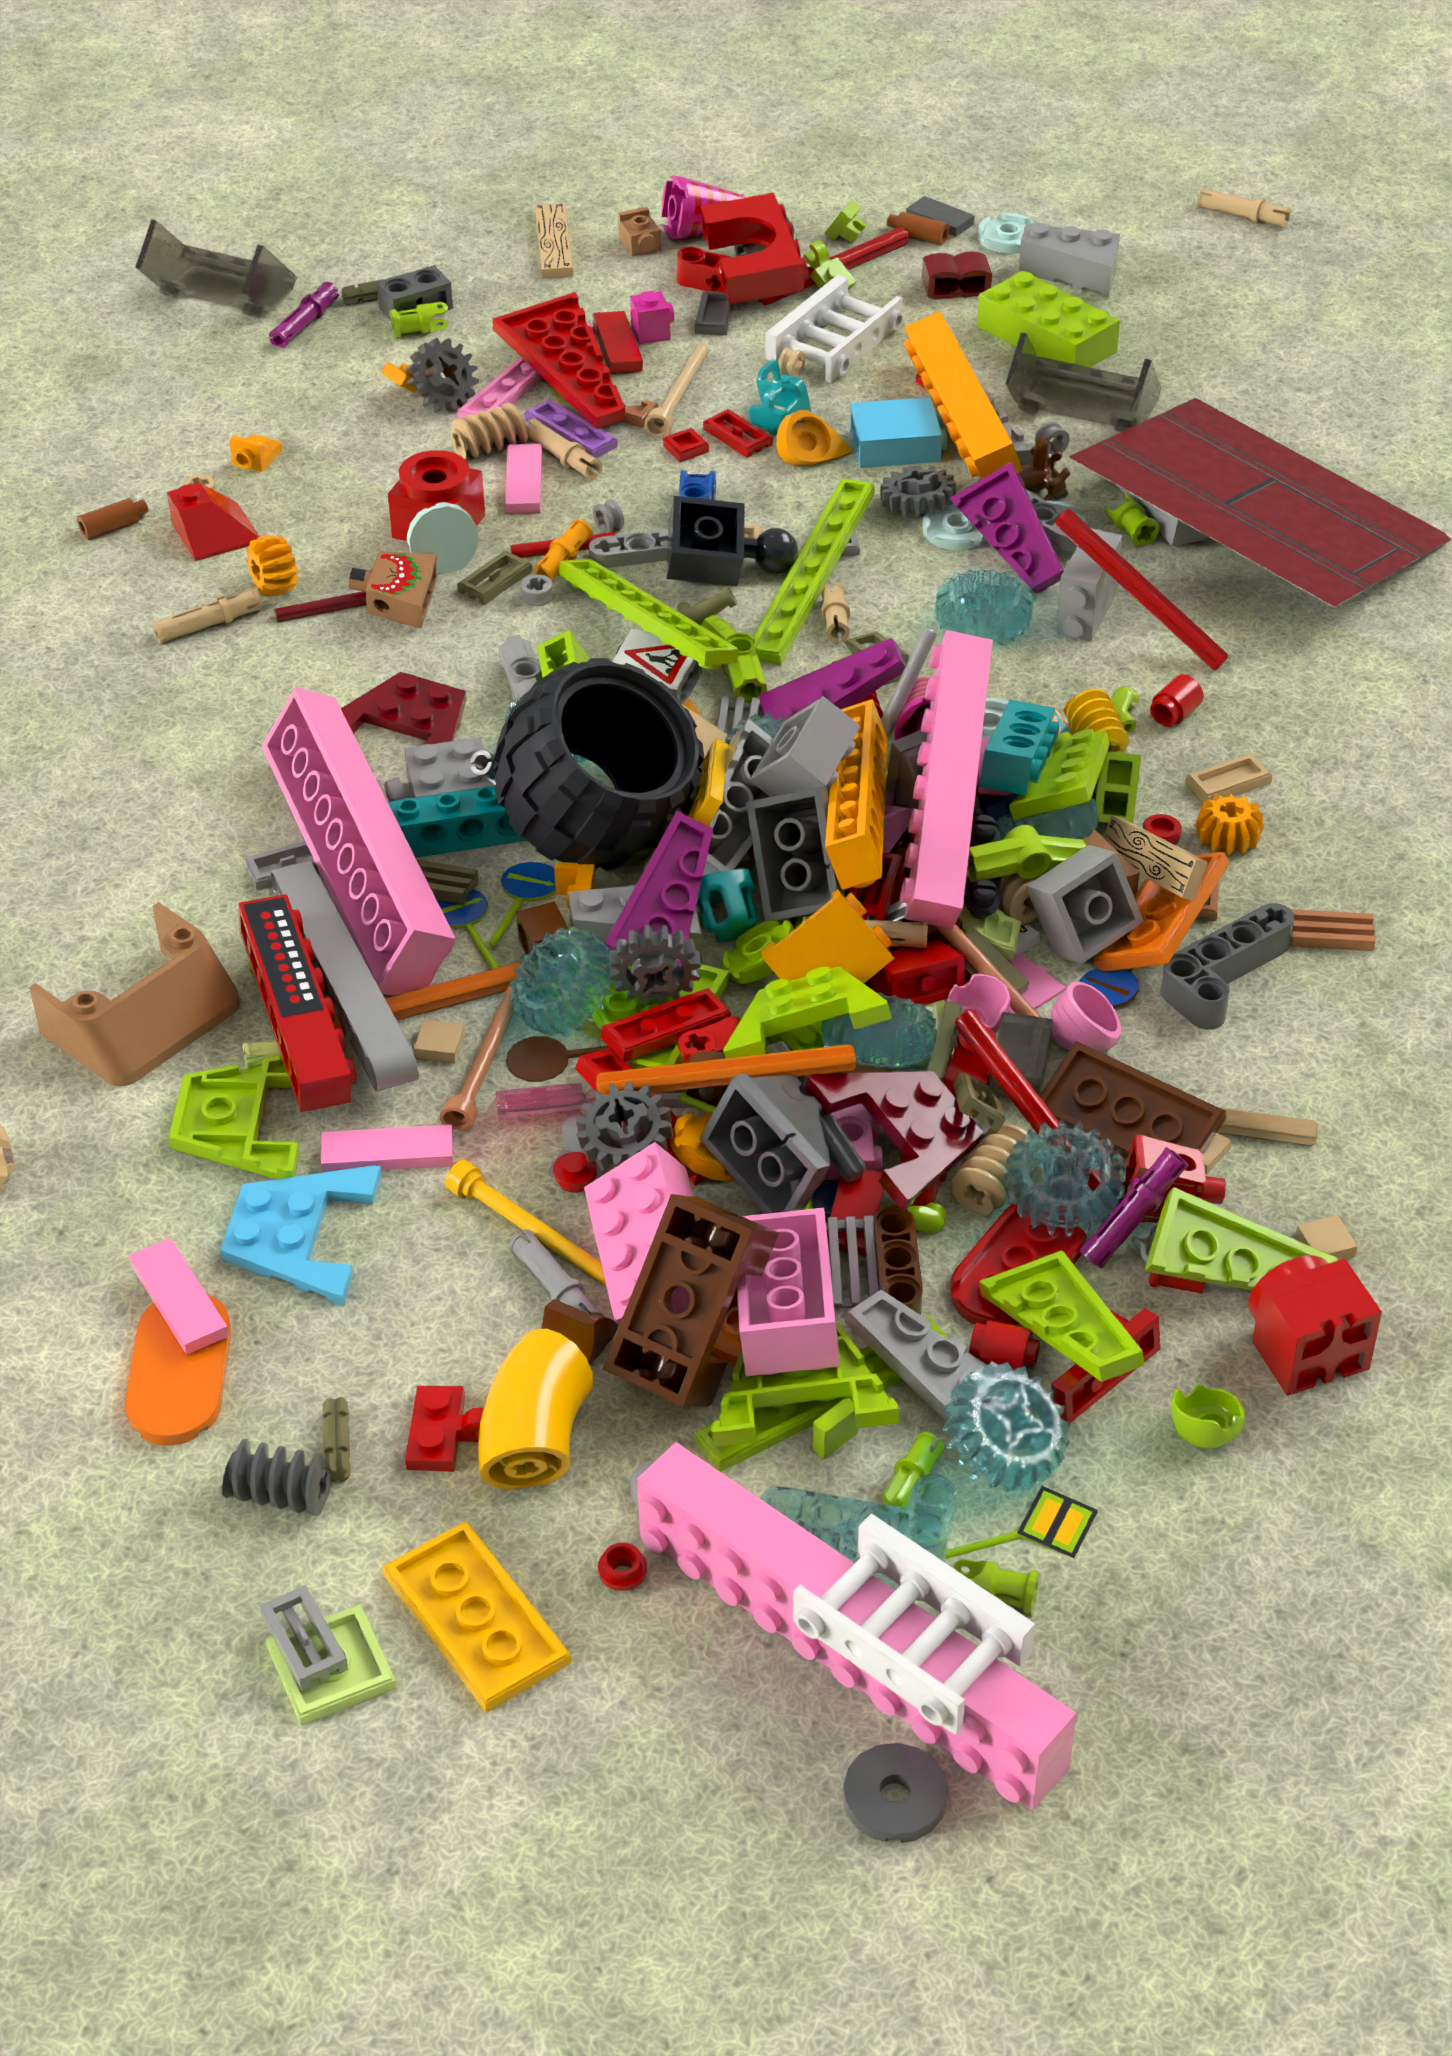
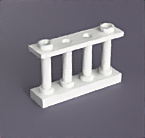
M837 275L765 333V359L778 361L780 354L786 347L792 348L794 353L797 350H801L804 352L806 359L826 365L825 381L832 383L840 375H845L854 363L892 331L900 329L904 321V313L902 312L903 298L896 296L883 308L850 297L848 293V278ZM847 309L870 319L864 323L838 312ZM830 324L853 333L848 337H844L820 327ZM811 338L835 348L830 352H826L802 343V341Z
M871 1513L859 1525L858 1557L860 1559L821 1598L799 1585L793 1591V1621L806 1636L812 1639L818 1638L912 1704L928 1722L936 1726L941 1725L957 1736L963 1729L965 1699L961 1695L998 1656L1006 1657L1020 1667L1032 1654L1035 1623ZM874 1573H883L900 1586L861 1626L837 1611ZM915 1600L924 1601L941 1614L902 1654H899L878 1639ZM956 1628H963L981 1640L982 1643L942 1684L919 1668V1666Z

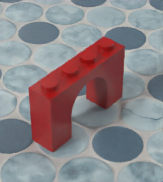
M774 192L700 206L703 235L709 250L741 244H759L767 247L756 253L720 260L722 287L729 305L804 291L803 277L808 276L806 259L801 257L798 239H794L791 222H787L784 204H778Z

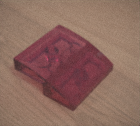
M582 1082L495 1091L499 1121L583 1112L581 1106L583 1103H586L585 1093L582 1091Z

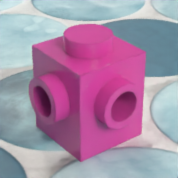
M645 291L640 295L630 296L631 329L639 345L670 340V323H673L675 320L674 309L671 303L666 302L662 292Z

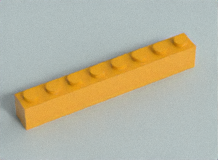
M941 311L905 326L904 329L908 340L903 341L907 354L910 360H912L918 375L921 377L926 391L929 392L935 408L938 409L940 417L947 427L952 441L956 444L962 460L965 461L971 477L978 476L981 480L1010 462L1015 467L1017 473L1023 471L1008 433Z

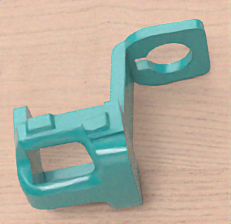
M770 360L760 369L756 383L762 404L752 405L748 409L750 421L753 425L766 428L770 435L777 436L779 425L785 416L799 410L811 412L807 388L804 381L800 378L784 374L781 376L777 360ZM770 372L773 374V382L766 381ZM775 406L784 407L785 409H777Z
M748 869L709 873L703 875L701 879L696 906L700 908L704 927L707 928L708 932L715 933L718 943L737 940L741 934L757 923V913L751 894L755 893V886ZM724 900L728 918L723 922L716 923L710 904L720 903Z

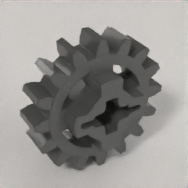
M434 338L429 344L425 342L420 345L418 351L410 356L414 363L406 367V371L413 374V378L408 380L407 384L416 386L417 390L413 393L414 398L420 395L424 397L422 406L426 407L433 403L435 412L443 410L444 407L447 411L451 412L457 409V406L462 407L468 402L467 399L475 395L476 392L471 387L478 384L479 379L472 377V373L478 370V366L469 364L468 361L473 355L469 353L464 356L461 353L463 349L461 343L453 348L450 338H447L442 343H440L438 338Z
M910 466L903 468L902 473L893 471L891 472V477L883 478V484H880L881 501H883V507H890V512L892 513L900 511L902 516H906L910 512L914 513L916 517L924 516L926 512L933 515L935 509L944 511L946 510V505L954 504L950 497L956 495V481H954L953 475H946V470L937 472L935 467L932 466L927 470L922 469L921 466Z
M645 925L644 934L640 935L636 931L630 930L629 941L618 938L616 950L610 951V980L615 981V990L617 992L626 990L627 1000L629 1001L639 996L642 997L643 1005H648L651 999H657L659 1005L665 1004L666 997L671 996L674 1000L681 998V990L692 992L693 981H699L700 952L695 951V941L693 939L684 941L683 931L681 930L676 931L673 935L668 934L666 925H663L659 932H653L650 925ZM678 959H679V960L681 961V963H682L681 966L678 965ZM628 965L631 966L632 972L628 969Z
M629 1081L625 1085V1089L618 1091L614 1083L609 1084L610 1094L604 1096L602 1093L595 1091L593 1094L596 1103L594 1105L583 1103L581 1106L584 1117L576 1118L579 1131L577 1138L580 1148L584 1149L587 1160L591 1162L597 1159L600 1170H606L610 1164H614L617 1167L654 1142L665 1151L668 1150L666 1139L673 1137L671 1113L669 1107H665L661 1094L652 1097L649 1086L644 1085L637 1092L634 1091L633 1083ZM622 1121L626 1124L628 1134H624L621 1125Z

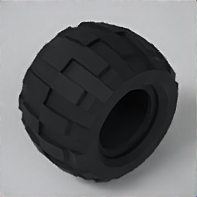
M590 658L588 662H572L549 673L537 681L527 693L522 695L511 710L498 739L493 771L496 773L494 789L499 805L505 808L510 818L509 824L520 837H524L536 847L535 851L551 861L556 859L565 863L595 864V869L600 867L605 871H610L633 864L647 856L653 848H657L676 811L688 816L700 788L698 783L702 777L704 750L703 743L697 738L695 732L697 725L689 710L683 707L675 697L676 694L662 681H657L646 674L643 669L629 663L623 665L614 663L608 658ZM571 754L584 757L599 766L610 778L615 789L593 778L577 763Z

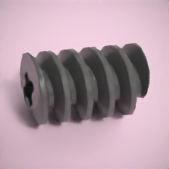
M242 1439L237 1450L231 1454L226 1465L222 1482V1496L228 1498L234 1494L236 1499L243 1502L253 1498L254 1502L258 1505H265L271 1501L272 1506L278 1509H283L289 1504L290 1509L294 1512L301 1513L307 1508L309 1514L318 1516L321 1514L330 1492L331 1475L330 1471L323 1469L322 1454L316 1453L308 1466L305 1465V1452L298 1449L291 1462H288L287 1449L284 1446H279L273 1458H269L267 1443L261 1442L253 1455L251 1454L250 1441Z

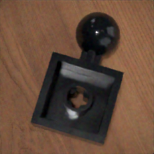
M674 496L668 522L666 579L738 586L744 558L755 559L757 565L765 572L781 574L792 568L799 552L798 544L791 533L781 528L767 529L757 539L745 538V503Z

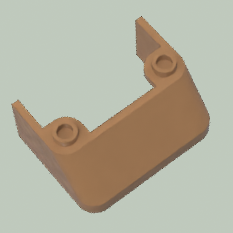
M160 902L152 906L160 950L172 960L114 999L110 1000L96 991H81L66 1001L61 1002L37 983L29 987L40 1034L104 1081L114 1086H127L135 1083L233 1015L240 1005L237 988L204 934Z

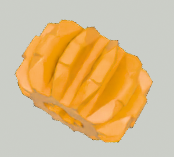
M265 535L250 541L246 551L248 556L246 563L249 566V574L252 576L253 585L257 587L258 592L267 597L274 595L277 597L294 590L295 585L298 583L296 573L299 569L295 563L296 557L292 554V547L287 544L286 539L278 535Z
M1231 792L1228 797L1215 794L1212 800L1203 801L1199 816L1196 818V835L1201 840V846L1211 845L1213 853L1224 849L1228 857L1233 850H1237L1245 855L1248 848H1256L1257 843L1260 841L1264 820L1263 814L1259 811L1258 803H1248L1247 796L1236 798L1233 797Z

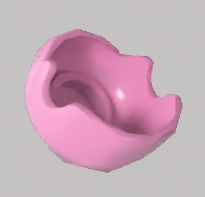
M978 973L972 975L970 981L964 986L959 987L955 984L946 1002L951 1001L961 1004V1007H963L962 1014L968 1010L974 1011L983 1024L995 1034L1002 1028L1008 1016L1011 997L1007 986L998 978Z

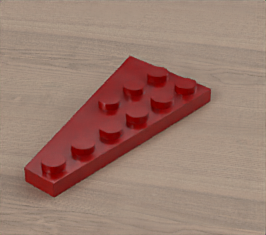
M576 292L493 318V331L596 429L625 420L624 403L616 385L610 379V370L607 365H604L603 354L591 326L587 325L584 309L579 306V298Z

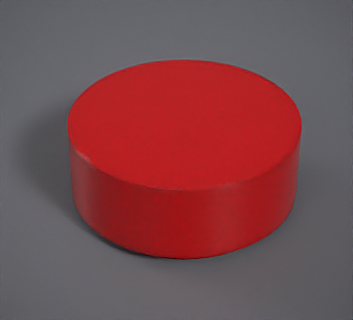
M1156 814L1146 818L1143 822L1142 828L1174 845L1179 843L1182 825L1176 818L1166 814Z

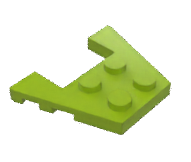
M840 966L832 969L829 967H818L809 971L805 977L791 981L788 979H778L766 985L764 989L759 990L723 1050L726 1059L766 1054L765 1038L847 1013L850 1015L854 1030L892 1019L887 1000Z
M280 1057L264 1058L262 1065L239 1070L238 1064L183 1075L169 1134L171 1149L274 1179L296 1177L300 1156L298 1142L257 1141L268 1088H292L284 1062L280 1061Z
M836 1323L840 1359L839 1367L782 1372L773 1375L746 1376L741 1350L732 1373L733 1383L730 1391L724 1394L721 1402L722 1412L718 1421L714 1420L712 1425L714 1447L757 1442L754 1409L760 1407L780 1408L792 1403L815 1400L827 1402L839 1397L852 1396L857 1429L900 1423L899 1407L895 1399L889 1398L884 1392L883 1383L877 1374H872L865 1365L864 1356L841 1324Z

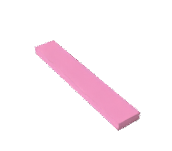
M587 323L588 326H591L593 333L595 334V326ZM520 357L457 410L458 418L464 419L468 414L477 415L482 410L489 412L492 407L501 408L505 403L514 404L540 382L543 377Z

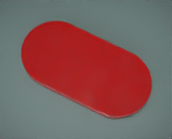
M1037 1197V1202L1028 1203L1024 1199L1007 1207L952 1274L950 1284L951 1302L958 1314L974 1325L976 1322L987 1324L988 1320L1016 1326L1020 1325L1021 1323L981 1295L979 1281L1059 1251H1063L1070 1261L1075 1264L1081 1257L1080 1249L1086 1244L1087 1232L1079 1212L1071 1205L1049 1197Z

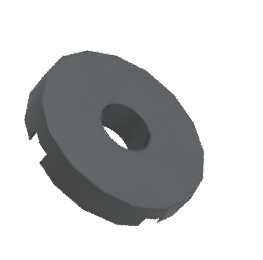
M890 1743L876 1745L859 1754L848 1767L843 1784L846 1813L859 1830L876 1840L887 1842V1839H901V1843L915 1841L933 1831L944 1816L948 1788L945 1774L933 1757L914 1746ZM889 1784H900L908 1789L910 1795L902 1801L894 1802L886 1799L882 1795L881 1790Z

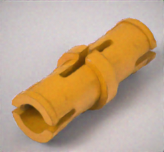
M575 519L560 538L554 539L550 544L548 553L534 567L535 574L547 576L553 582L559 574L560 561L575 560L579 548L592 535L593 531L590 525L582 519Z

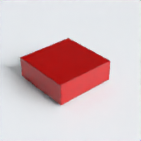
M692 428L663 438V447L679 462L709 452V444Z

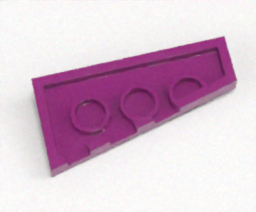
M1011 462L950 497V500L1034 593L1042 592L1061 581V575L1064 572L1062 564Z
M891 637L758 695L771 737L774 739L786 719L823 696L841 710L854 705L901 675L906 667V663L898 644Z
M676 811L606 939L603 950L609 953L611 950H616L618 938L629 941L630 930L636 931L639 935L644 934L645 925H650L653 932H659L660 928L666 925L668 934L673 935L676 931L681 930L683 931L684 941L689 939L693 914L713 833L712 828ZM678 959V965L681 966L682 963H681V961Z

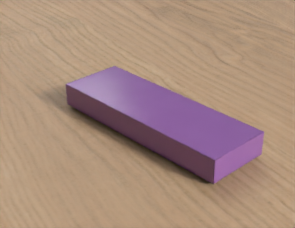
M550 399L524 412L527 422L532 418L538 419L542 424L568 441L581 444L585 448V452L594 458H598L618 447L615 437L599 428L596 429L588 421Z

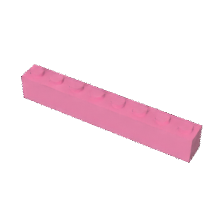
M946 630L941 644H934L931 651L929 667L935 668V674L930 676L925 693V699L931 701L930 709L926 708L921 725V732L927 733L926 742L922 741L917 758V765L923 766L922 775L917 776L913 790V799L919 800L918 809H913L909 823V833H914L915 837L914 843H909L904 863L905 867L911 868L910 878L905 877L900 895V902L906 903V920L928 922L930 925L953 929L963 909L993 642L991 639Z

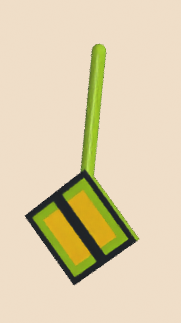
M1041 1486L1019 1530L938 1552L935 1554V1557L945 1560L1024 1538L1075 1558L1098 1510Z

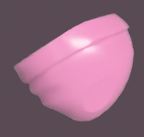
M1072 982L1061 993L1056 1004L1052 1007L1049 1031L1053 1040L1068 1051L1077 1041L1099 1052H1103L1116 1045L1121 1036L1122 1026L1113 1006L1100 991L1082 982Z

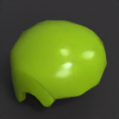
M1201 1383L1196 1384L1194 1389L1187 1395H1183L1182 1390L1179 1388L1173 1392L1170 1402L1172 1423L1179 1437L1195 1448L1212 1449L1221 1447L1240 1435L1244 1428L1245 1410L1236 1395L1224 1389L1206 1388Z

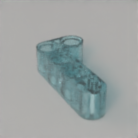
M940 1474L924 1475L916 1480L912 1488L908 1509L786 1486L769 1488L762 1493L760 1499L854 1563L860 1559L858 1557L859 1525L871 1513L945 1563L954 1525L956 1487L946 1476Z

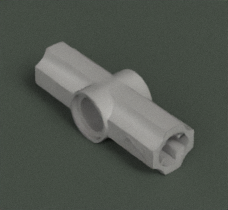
M520 635L507 637L506 641L499 645L498 648L499 656L510 684L511 697L516 703L537 681L542 679L540 661L536 659L530 641L521 638Z

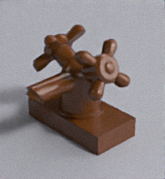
M1040 438L1030 450L1031 455L1034 456L1033 464H1022L1023 471L1018 472V475L1028 491L1047 489L1048 493L1043 499L1045 501H1053L1054 498L1059 496H1068L1065 480L1070 476V470L1064 468L1059 473L1054 468L1056 462L1062 458V452L1056 451L1053 455L1048 454L1049 439Z

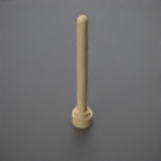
M700 343L695 347L661 407L652 409L644 422L648 434L664 437L669 434L674 425L672 413L708 353V347L705 344Z

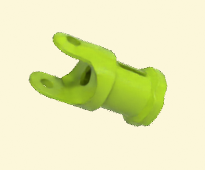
M436 302L417 305L416 309L398 312L396 309L390 310L391 327L395 338L401 337L402 334L414 332L428 334L448 328L449 325L445 319L431 320L434 315L446 313L448 310L447 304Z
M1127 492L1124 493L1127 502L1112 511L1107 505L1104 506L1107 516L1121 531H1127L1130 534V540L1136 546L1152 543L1157 538L1160 531L1159 523L1154 518H1148L1145 515L1144 508Z
M960 1559L955 1562L953 1569L1008 1606L1022 1608L1024 1614H1033L1039 1585V1571L1031 1570L1029 1574L999 1569L998 1563L983 1560ZM966 1566L970 1571L964 1572L961 1567Z

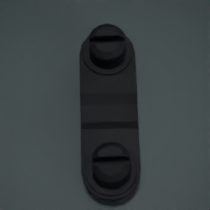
M980 815L974 819L971 829L970 847L1001 840L994 818ZM966 874L964 903L971 915L978 919H984L995 913L1001 902V878L980 879L976 882H971Z

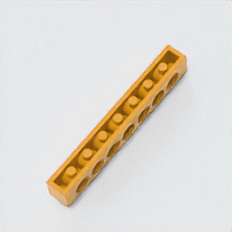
M873 699L841 709V711L860 725L853 738V741L856 743L849 756L838 764L836 771L839 774L829 791L825 849L842 890L853 886L855 888H863L874 883L876 879L882 878L888 738Z

